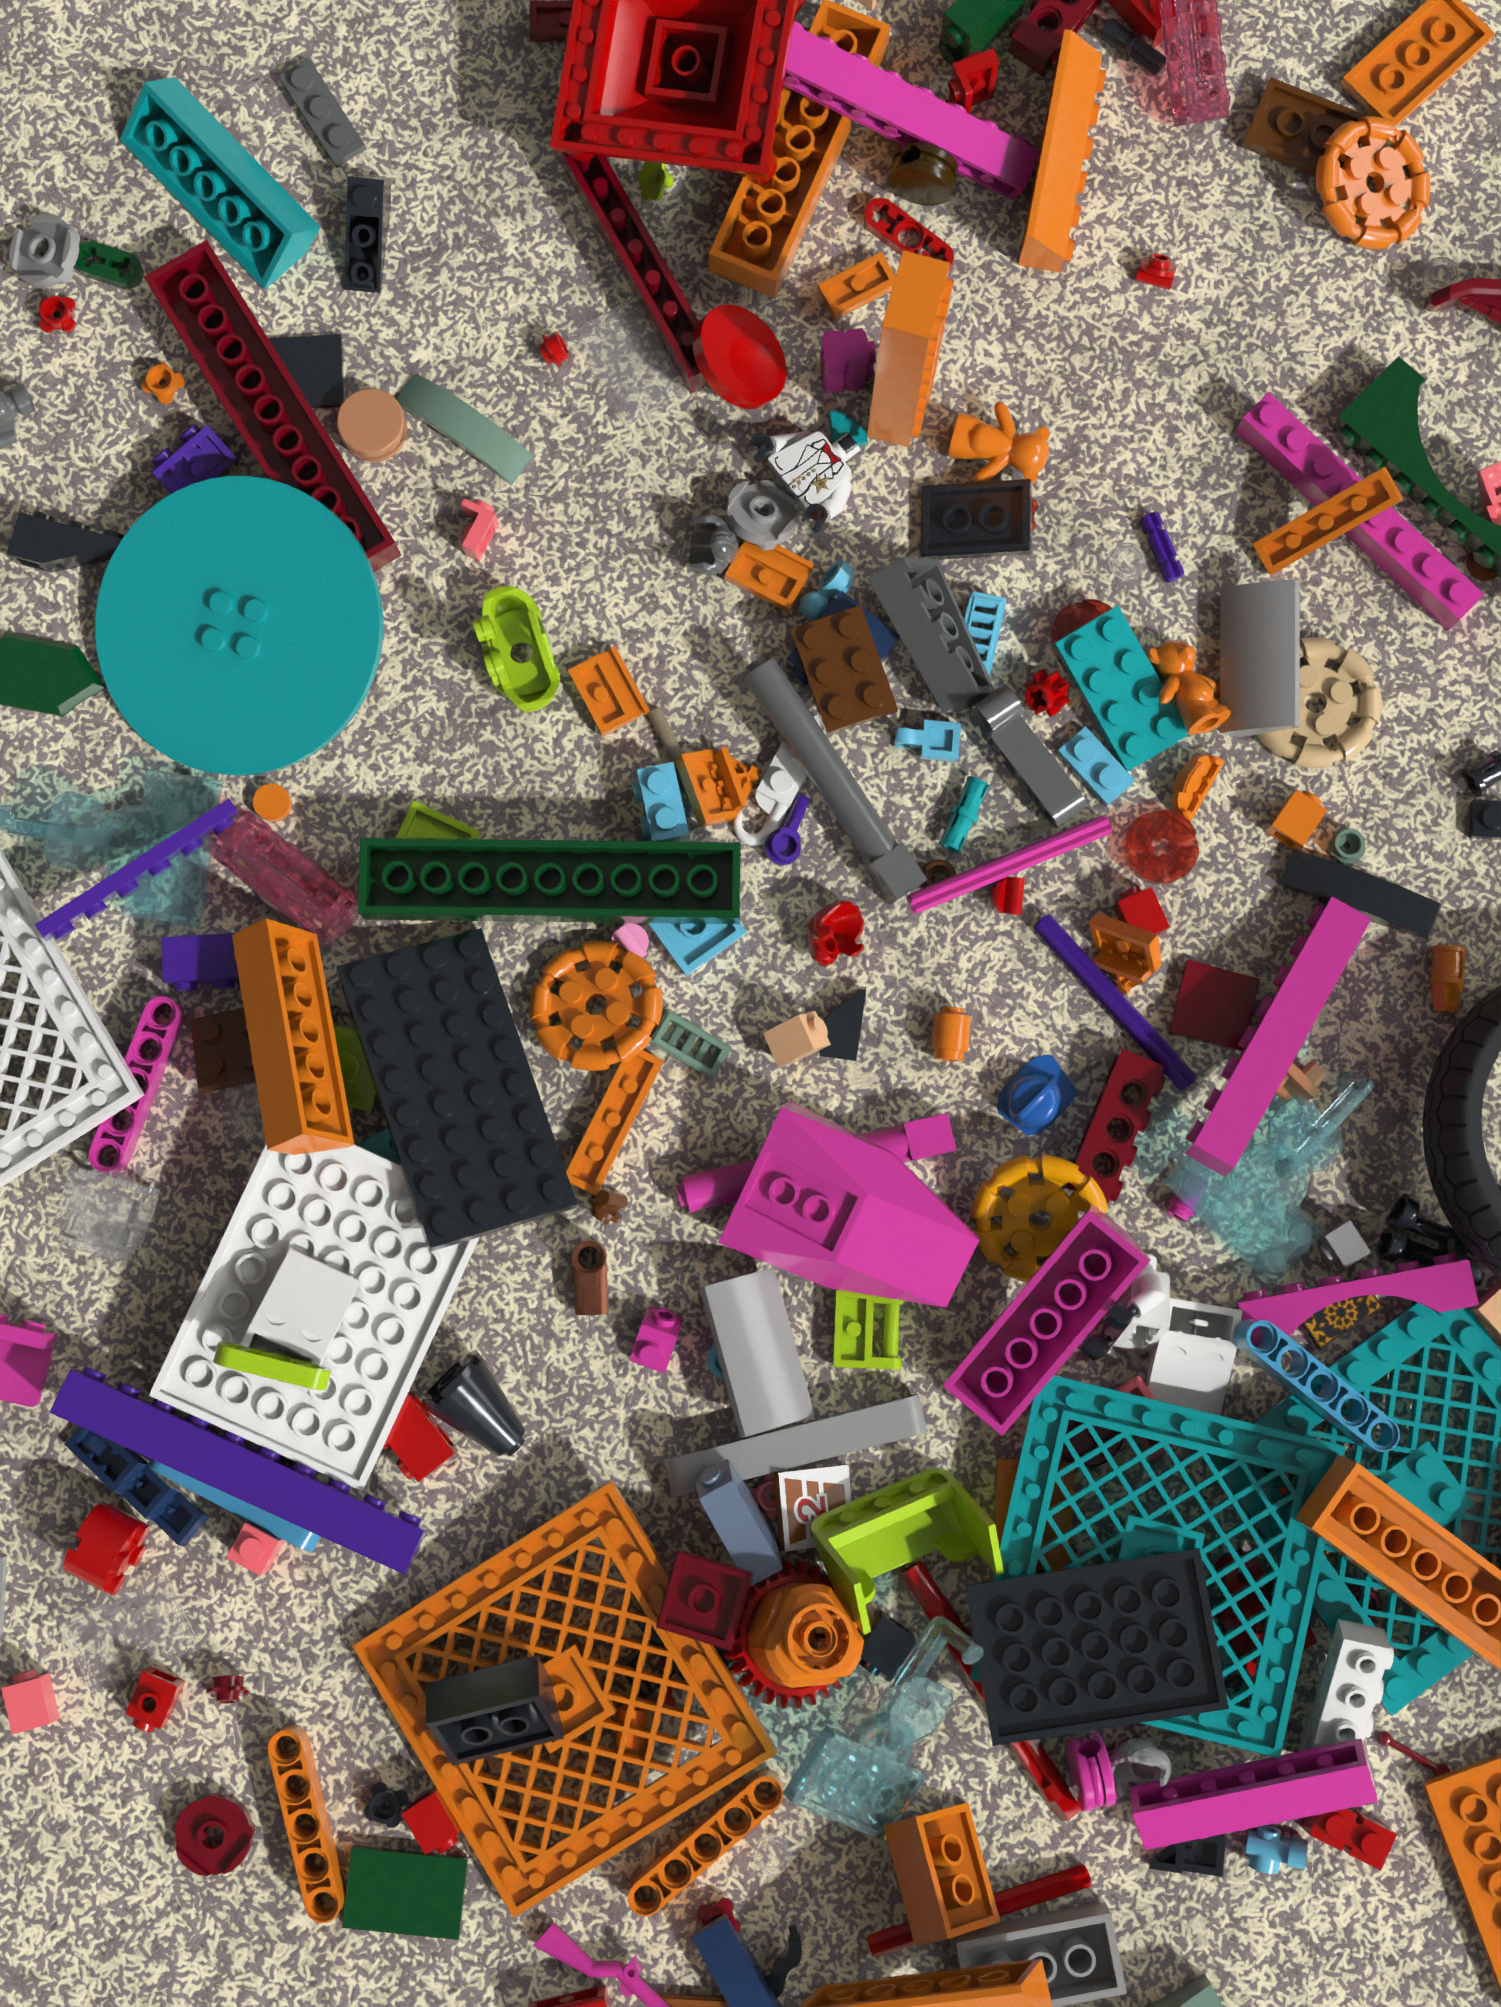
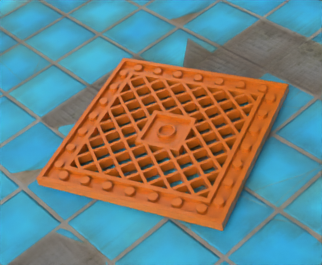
M613 1480L352 1646L513 1918L770 1759L778 1752L777 1747L736 1680L729 1672L715 1646L656 1628L670 1573ZM599 1537L604 1546L589 1542ZM578 1549L575 1567L557 1563ZM586 1551L605 1555L601 1574L582 1569ZM612 1560L624 1579L608 1576ZM546 1570L542 1587L525 1584V1582ZM554 1571L572 1575L569 1594L550 1590ZM580 1578L599 1582L595 1601L576 1596ZM606 1584L626 1589L622 1607L602 1603ZM514 1590L510 1608L492 1604ZM521 1592L540 1596L536 1614L517 1610ZM632 1593L645 1613L629 1609ZM548 1598L566 1603L563 1621L544 1617ZM574 1605L593 1609L589 1628L570 1623ZM481 1611L478 1628L460 1624ZM600 1611L620 1616L616 1634L596 1630ZM489 1612L508 1617L504 1635L485 1630ZM627 1618L646 1623L642 1641L623 1636ZM515 1619L534 1623L530 1641L511 1637ZM541 1626L560 1630L557 1648L538 1644ZM653 1627L665 1647L649 1643ZM449 1631L445 1648L429 1645L430 1642ZM568 1632L587 1637L584 1653L577 1642L564 1650ZM457 1633L475 1637L472 1655L453 1651ZM483 1639L502 1644L498 1662L479 1657ZM594 1639L614 1643L610 1662L590 1657ZM621 1645L640 1650L637 1668L617 1664ZM509 1646L528 1650L527 1657L535 1656V1653L552 1656L543 1665L551 1679L564 1730V1738L544 1743L550 1754L563 1746L559 1763L540 1759L543 1744L535 1745L533 1756L514 1751L493 1756L504 1759L500 1777L481 1772L484 1758L476 1760L475 1766L471 1762L452 1766L426 1725V1686L424 1682L429 1683L447 1677L451 1660L469 1664L467 1673L476 1671L477 1666L483 1668L506 1663ZM417 1651L413 1665L408 1656ZM647 1652L667 1657L663 1675L643 1670ZM425 1653L443 1658L439 1675L421 1671ZM673 1661H675L686 1681L670 1677ZM592 1667L607 1670L604 1686ZM615 1673L634 1677L631 1695L611 1691ZM641 1679L661 1684L657 1702L638 1698ZM668 1686L688 1691L684 1709L664 1704ZM694 1694L707 1715L691 1711ZM613 1701L628 1705L624 1723L608 1719L618 1710ZM635 1707L655 1711L651 1729L631 1725ZM662 1713L682 1718L678 1736L658 1731ZM689 1720L709 1725L705 1743L685 1738ZM595 1726L592 1743L574 1739ZM603 1727L622 1732L618 1750L599 1745ZM716 1729L722 1739L712 1744ZM629 1734L649 1739L645 1757L625 1752ZM656 1741L676 1746L672 1763L652 1759ZM570 1748L589 1752L586 1770L567 1765ZM682 1748L699 1752L679 1765ZM596 1755L616 1759L612 1777L593 1772ZM511 1761L530 1766L527 1784L508 1779ZM623 1761L643 1766L639 1784L619 1779ZM538 1768L557 1773L553 1790L534 1786ZM650 1768L667 1772L646 1785ZM564 1775L583 1780L580 1797L561 1793ZM591 1782L610 1787L607 1804L587 1799ZM484 1783L498 1787L495 1801ZM505 1789L524 1793L521 1811L502 1806ZM617 1789L634 1793L614 1805ZM532 1796L551 1800L547 1818L528 1813ZM558 1802L577 1807L574 1825L554 1820ZM585 1809L601 1813L581 1826ZM504 1817L518 1821L515 1835ZM526 1823L545 1828L541 1845L522 1840ZM552 1830L568 1834L549 1846ZM525 1852L533 1853L536 1855L529 1859Z

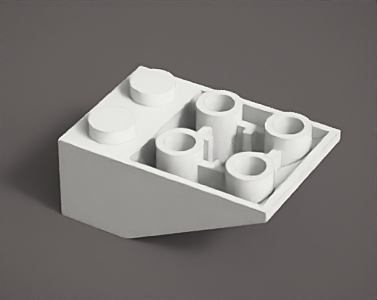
M290 1248L240 1345L322 1365L361 1280ZM282 1382L304 1393H306L310 1389Z
M1170 1298L1169 1329L1150 1351L1146 1386L1156 1400L1215 1415L1221 1414L1237 1350L1233 1339L1234 1330L1241 1322L1242 1310Z

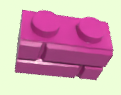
M863 328L846 330L845 334L841 330L824 332L821 341L820 368L822 386L825 393L842 392L843 388H846L847 391L864 390L867 377H874L873 363H876L874 341H867V334Z

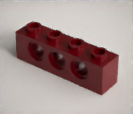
M1033 0L1030 6V14L1025 20L1019 18L1009 33L1008 37L1011 38L1009 53L1044 77L1057 59L1064 29L1072 30L1077 34L1103 0H1072L1074 2L1072 4L1063 3L1061 0ZM1046 25L1051 27L1053 30L1044 31L1040 29L1039 26Z
M1123 1048L1116 1053L1072 1161L1079 1166L1078 1170L1086 1177L1091 1176L1096 1181L1104 1194L1107 1205L1109 1201L1116 1202L1124 1183L1119 1180L1123 1167H1130L1135 1158L1138 1147L1133 1145L1138 1131L1142 1133L1145 1131L1152 1112L1147 1110L1152 1096L1158 1098L1166 1080V1077L1161 1076L1164 1065ZM1124 1085H1131L1137 1089L1139 1099L1135 1105H1129L1123 1101L1121 1090ZM1111 1119L1119 1120L1124 1125L1125 1133L1120 1140L1111 1138L1107 1133V1124ZM1097 1154H1103L1110 1160L1111 1168L1106 1175L1098 1174L1093 1168L1092 1161ZM1068 1182L1061 1189L1071 1194L1076 1188Z

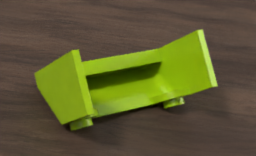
M930 1468L823 1513L816 1517L811 1524L814 1543L833 1589L848 1607L856 1625L863 1634L871 1632L866 1604L876 1594L872 1578L936 1550L944 1558L954 1562H964L980 1555L996 1575L1004 1573L995 1523L946 1469Z

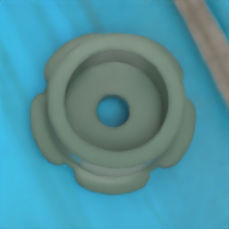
M1340 828L1333 833V839L1329 841L1328 847L1330 854L1336 856L1338 862L1351 864L1355 859L1362 858L1366 847L1364 838L1356 829ZM1344 843H1349L1350 848L1345 849Z

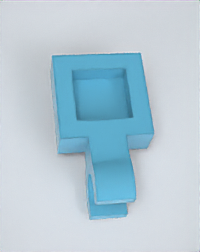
M924 720L922 730L898 728L897 732H895L894 747L921 748L920 759L957 762L959 759L961 723Z

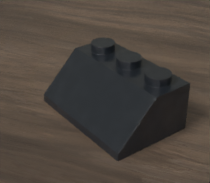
M538 1655L522 1657L501 1665L483 1667L477 1671L457 1676H447L441 1680L426 1683V1725L452 1766L564 1738V1730L551 1679Z

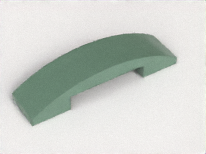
M418 374L413 376L396 399L403 410L423 424L426 422L482 462L484 467L510 485L515 482L533 458L530 452L483 414L446 389Z

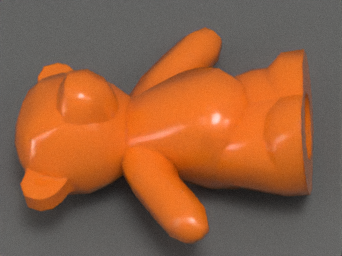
M1001 401L997 402L994 406L999 429L972 415L960 412L950 443L949 458L989 461L988 464L976 472L973 478L974 482H988L1002 471L1008 463L1018 472L1023 473L1024 479H1031L1032 484L1036 482L1038 473L1045 467L1048 460L1049 447L1047 440L1050 437L1049 429L1040 427L1036 432L1017 435L1008 407Z
M1170 640L1163 642L1158 648H1151L1146 653L1157 672L1166 679L1158 693L1159 702L1167 704L1174 696L1177 711L1182 717L1184 727L1189 735L1208 733L1219 727L1229 718L1231 714L1230 709L1225 705H1220L1213 697V695L1220 696V683L1193 671L1196 651L1193 646L1182 640Z

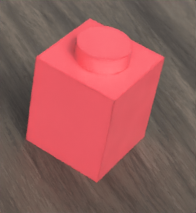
M247 1521L240 1530L226 1558L261 1576L269 1571L284 1540Z
M36 1669L27 1670L12 1675L13 1682L1 1688L12 1734L48 1725L60 1718L49 1672L37 1675Z

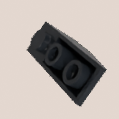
M358 174L347 176L344 290L381 293L391 210V177Z
M33 511L32 515L19 512L7 555L16 564L54 573L110 560L124 535L107 529L103 531V534L90 531L89 526L73 520H69L68 524L55 522L54 517L38 511Z

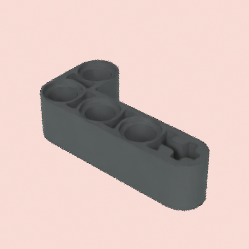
M1002 684L972 706L969 718L975 728L977 726L980 727L983 731L981 736L997 756L1002 755L1005 759L1003 764L1020 786L1024 784L1027 787V795L1048 822L1057 829L1087 807L1086 800L1021 717L1023 708L1016 695L1007 685Z

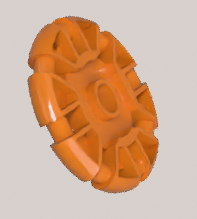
M1363 116L1357 122L1350 120L1342 124L1325 142L1324 155L1320 156L1317 162L1316 190L1317 194H1321L1324 207L1321 209L1333 229L1341 237L1347 236L1351 238L1353 245L1372 250L1386 249L1389 247V244L1394 242L1398 245L1416 231L1422 222L1421 212L1424 207H1428L1430 175L1429 172L1425 173L1422 159L1425 157L1414 138L1405 129L1399 131L1395 128V123L1386 118ZM1358 139H1360V143L1362 146V148L1360 149L1357 143ZM1385 140L1391 144L1390 147L1383 148ZM1337 159L1341 160L1342 162H1345L1343 168L1340 167V163ZM1406 165L1408 167L1409 174L1411 177V179L1405 180L1404 171L1402 169V167ZM1367 175L1371 176L1375 181V193H1372L1366 185ZM1408 200L1410 204L1407 211H1405L1400 205ZM1355 214H1356L1357 216H1359V217L1362 218V219H1360L1358 225L1355 223V222H1356V217L1354 216ZM1384 219L1389 229L1382 227L1380 220Z
M610 940L583 941V946L572 950L567 947L554 955L541 969L540 972L543 975L537 985L533 984L529 999L530 1022L535 1023L537 1031L534 1034L543 1049L558 1062L565 1060L571 1063L572 1068L586 1071L610 1069L609 1065L620 1061L624 1064L637 1056L651 1041L650 1034L655 1025L659 1026L663 1008L662 989L656 986L654 980L657 975L644 957L642 958L631 951L618 947V942ZM588 960L591 969L578 973L575 964ZM614 961L623 965L619 974L610 969ZM556 981L562 984L559 990L560 996L551 993ZM641 985L643 992L633 998L630 989ZM597 997L605 999L606 1007L602 1013L591 1015L587 1012V1005L592 999ZM559 1015L563 1024L551 1026L549 1018ZM631 1016L641 1019L636 1029L627 1027ZM575 1037L584 1041L578 1050L570 1047ZM612 1040L616 1041L617 1047L604 1051L602 1044Z

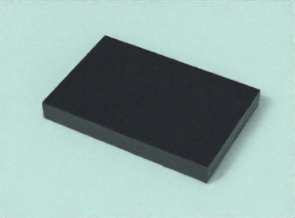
M1031 479L921 486V558L943 560L1032 554Z

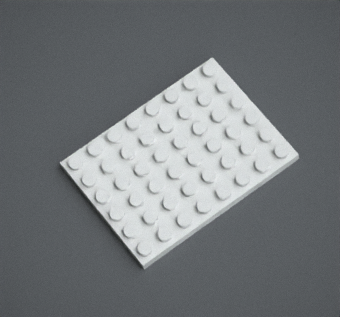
M356 1144L348 1148L298 1155L267 1150V1145H265L149 1396L363 1491L480 1237L429 1252L400 1164ZM290 1248L361 1280L322 1363V1366L332 1370L326 1390L309 1389L304 1393L278 1380L226 1368L213 1363L218 1342L241 1344Z

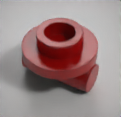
M1151 253L1150 257L1141 259L1135 281L1170 290L1176 267L1171 263L1172 259L1160 253Z
M1005 877L993 885L991 889V902L995 905L998 913L1021 915L1025 878Z

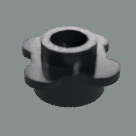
M378 1782L371 1789L373 1796L369 1805L364 1808V1815L369 1821L374 1820L378 1823L386 1824L389 1828L397 1827L401 1822L400 1812L402 1806L408 1802V1794L403 1789L395 1791L387 1788L385 1783ZM385 1801L390 1804V1807L387 1809L383 1807V1802Z

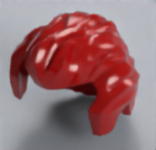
M841 900L830 903L816 912L807 926V940L811 950V958L818 965L827 967L835 962L840 953L855 957L864 950L865 947L862 943L857 944V939L862 934L865 924L858 906H855L850 901Z

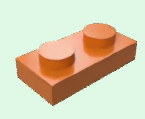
M881 251L819 283L817 290L835 321L891 292L896 276Z

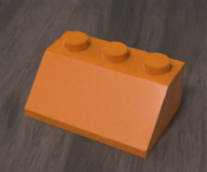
M968 1802L883 1825L915 1946L950 1939L1001 1922Z

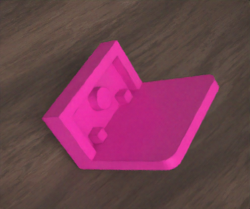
M0 1313V1400L28 1407L37 1406L41 1401L58 1333L46 1331V1324L23 1319L21 1325L7 1322L9 1315Z

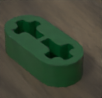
M88 241L79 245V254L75 265L84 276L122 289L135 288L143 280L144 270L135 255L97 242ZM96 253L98 259L105 264L92 262L90 267H88L84 259L85 257L91 258ZM127 264H130L134 272L133 274L126 273L124 278H122L116 268H113L114 266L126 268Z

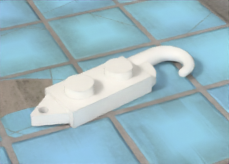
M819 715L813 716L819 724ZM784 740L756 790L755 799L757 805L763 812L769 815L762 829L756 834H750L742 827L743 814L739 812L737 817L734 818V832L737 838L745 844L751 846L763 845L767 836L776 829H779L807 777V774Z

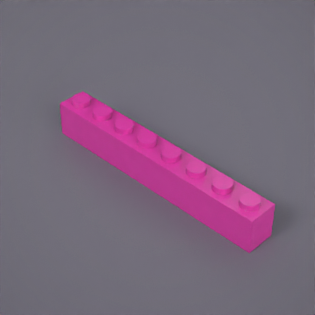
M794 21L786 63L784 86L899 144L925 142L944 149L956 160L958 174L1006 198L1014 200L1025 190L1040 150L1030 146L1028 140L1020 136H1011L999 130V127L989 120L977 119L968 114L962 106L955 103H946L936 98L931 90L924 87H915L903 81L898 73L891 70H882L870 64V61L863 55L857 53L850 54L837 47L833 40L823 36L817 37L804 30L800 23Z
M1269 392L1242 418L1235 431L1315 507L1362 480ZM1392 507L1344 533L1447 631L1485 595Z
M1333 896L1323 907L1319 904L1315 906L1306 921V924L1311 926L1306 937L1300 934L1289 954L1295 956L1290 966L1288 967L1283 964L1272 984L1277 986L1276 991L1272 997L1266 995L1255 1012L1260 1017L1255 1028L1249 1025L1242 1035L1238 1045L1243 1050L1238 1059L1232 1056L1220 1075L1226 1079L1220 1090L1214 1088L1203 1105V1108L1208 1110L1202 1122L1196 1119L1187 1133L1185 1139L1191 1143L1184 1154L1223 1177L1235 1168L1369 925L1371 918Z

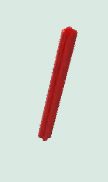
M1081 1864L993 1893L999 1917L1089 1888L1092 1883L1088 1869L1085 1865ZM909 1921L867 1936L871 1955L875 1958L915 1945Z

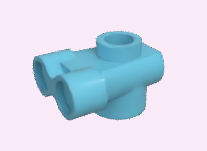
M1268 1825L1259 1826L1257 1831L1249 1829L1245 1852L1249 1854L1248 1866L1256 1871L1268 1874L1278 1873L1280 1862L1287 1864L1286 1866L1304 1870L1308 1840L1290 1836V1838L1281 1836L1279 1829Z

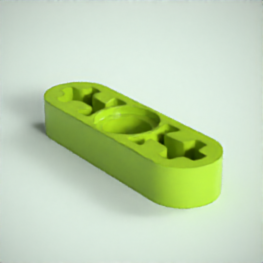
M218 1342L213 1363L219 1366L315 1390L327 1389L332 1371L330 1368L315 1363L230 1342Z

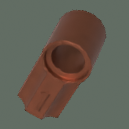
M589 1239L582 1241L572 1252L575 1315L585 1316L609 1313L607 1285L608 1255L606 1248L597 1240ZM587 1246L596 1248L600 1254V1262L592 1268L584 1266L579 1258L580 1251Z

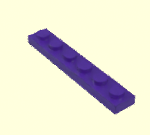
M228 798L36 923V928L46 941L54 938L57 942L65 938L75 930L74 923L85 916L88 920L97 917L108 908L105 903L117 895L120 899L129 896L139 889L140 886L137 882L150 874L155 878L172 867L169 861L181 853L184 857H188L203 847L204 844L201 840L213 832L218 837L230 830L235 825L233 819L237 817V809Z

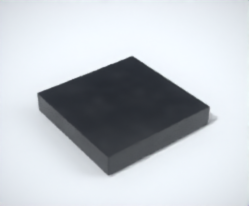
M341 334L269 338L311 408L341 406L344 401L343 341Z

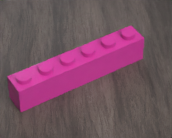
M1362 1739L1281 1755L1280 1758L1270 1757L1171 1778L1162 1787L1160 1786V1781L1130 1787L1132 1814L1145 1850L1378 1802L1373 1775Z

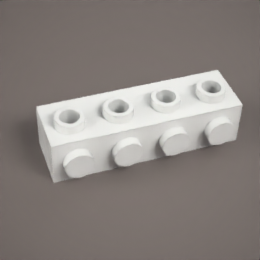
M1337 1620L1300 1751L1356 1739H1362L1363 1742L1365 1737L1369 1738L1371 1736L1374 1723L1373 1707L1375 1703L1379 1704L1382 1700L1384 1690L1382 1677L1384 1670L1391 1668L1394 1657V1648L1389 1645L1383 1628Z

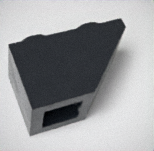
M881 1611L870 1627L871 1632L867 1633L863 1638L864 1644L859 1664L877 1677L880 1672L894 1680L890 1686L904 1697L910 1699L914 1694L922 1700L926 1690L916 1638L911 1631Z

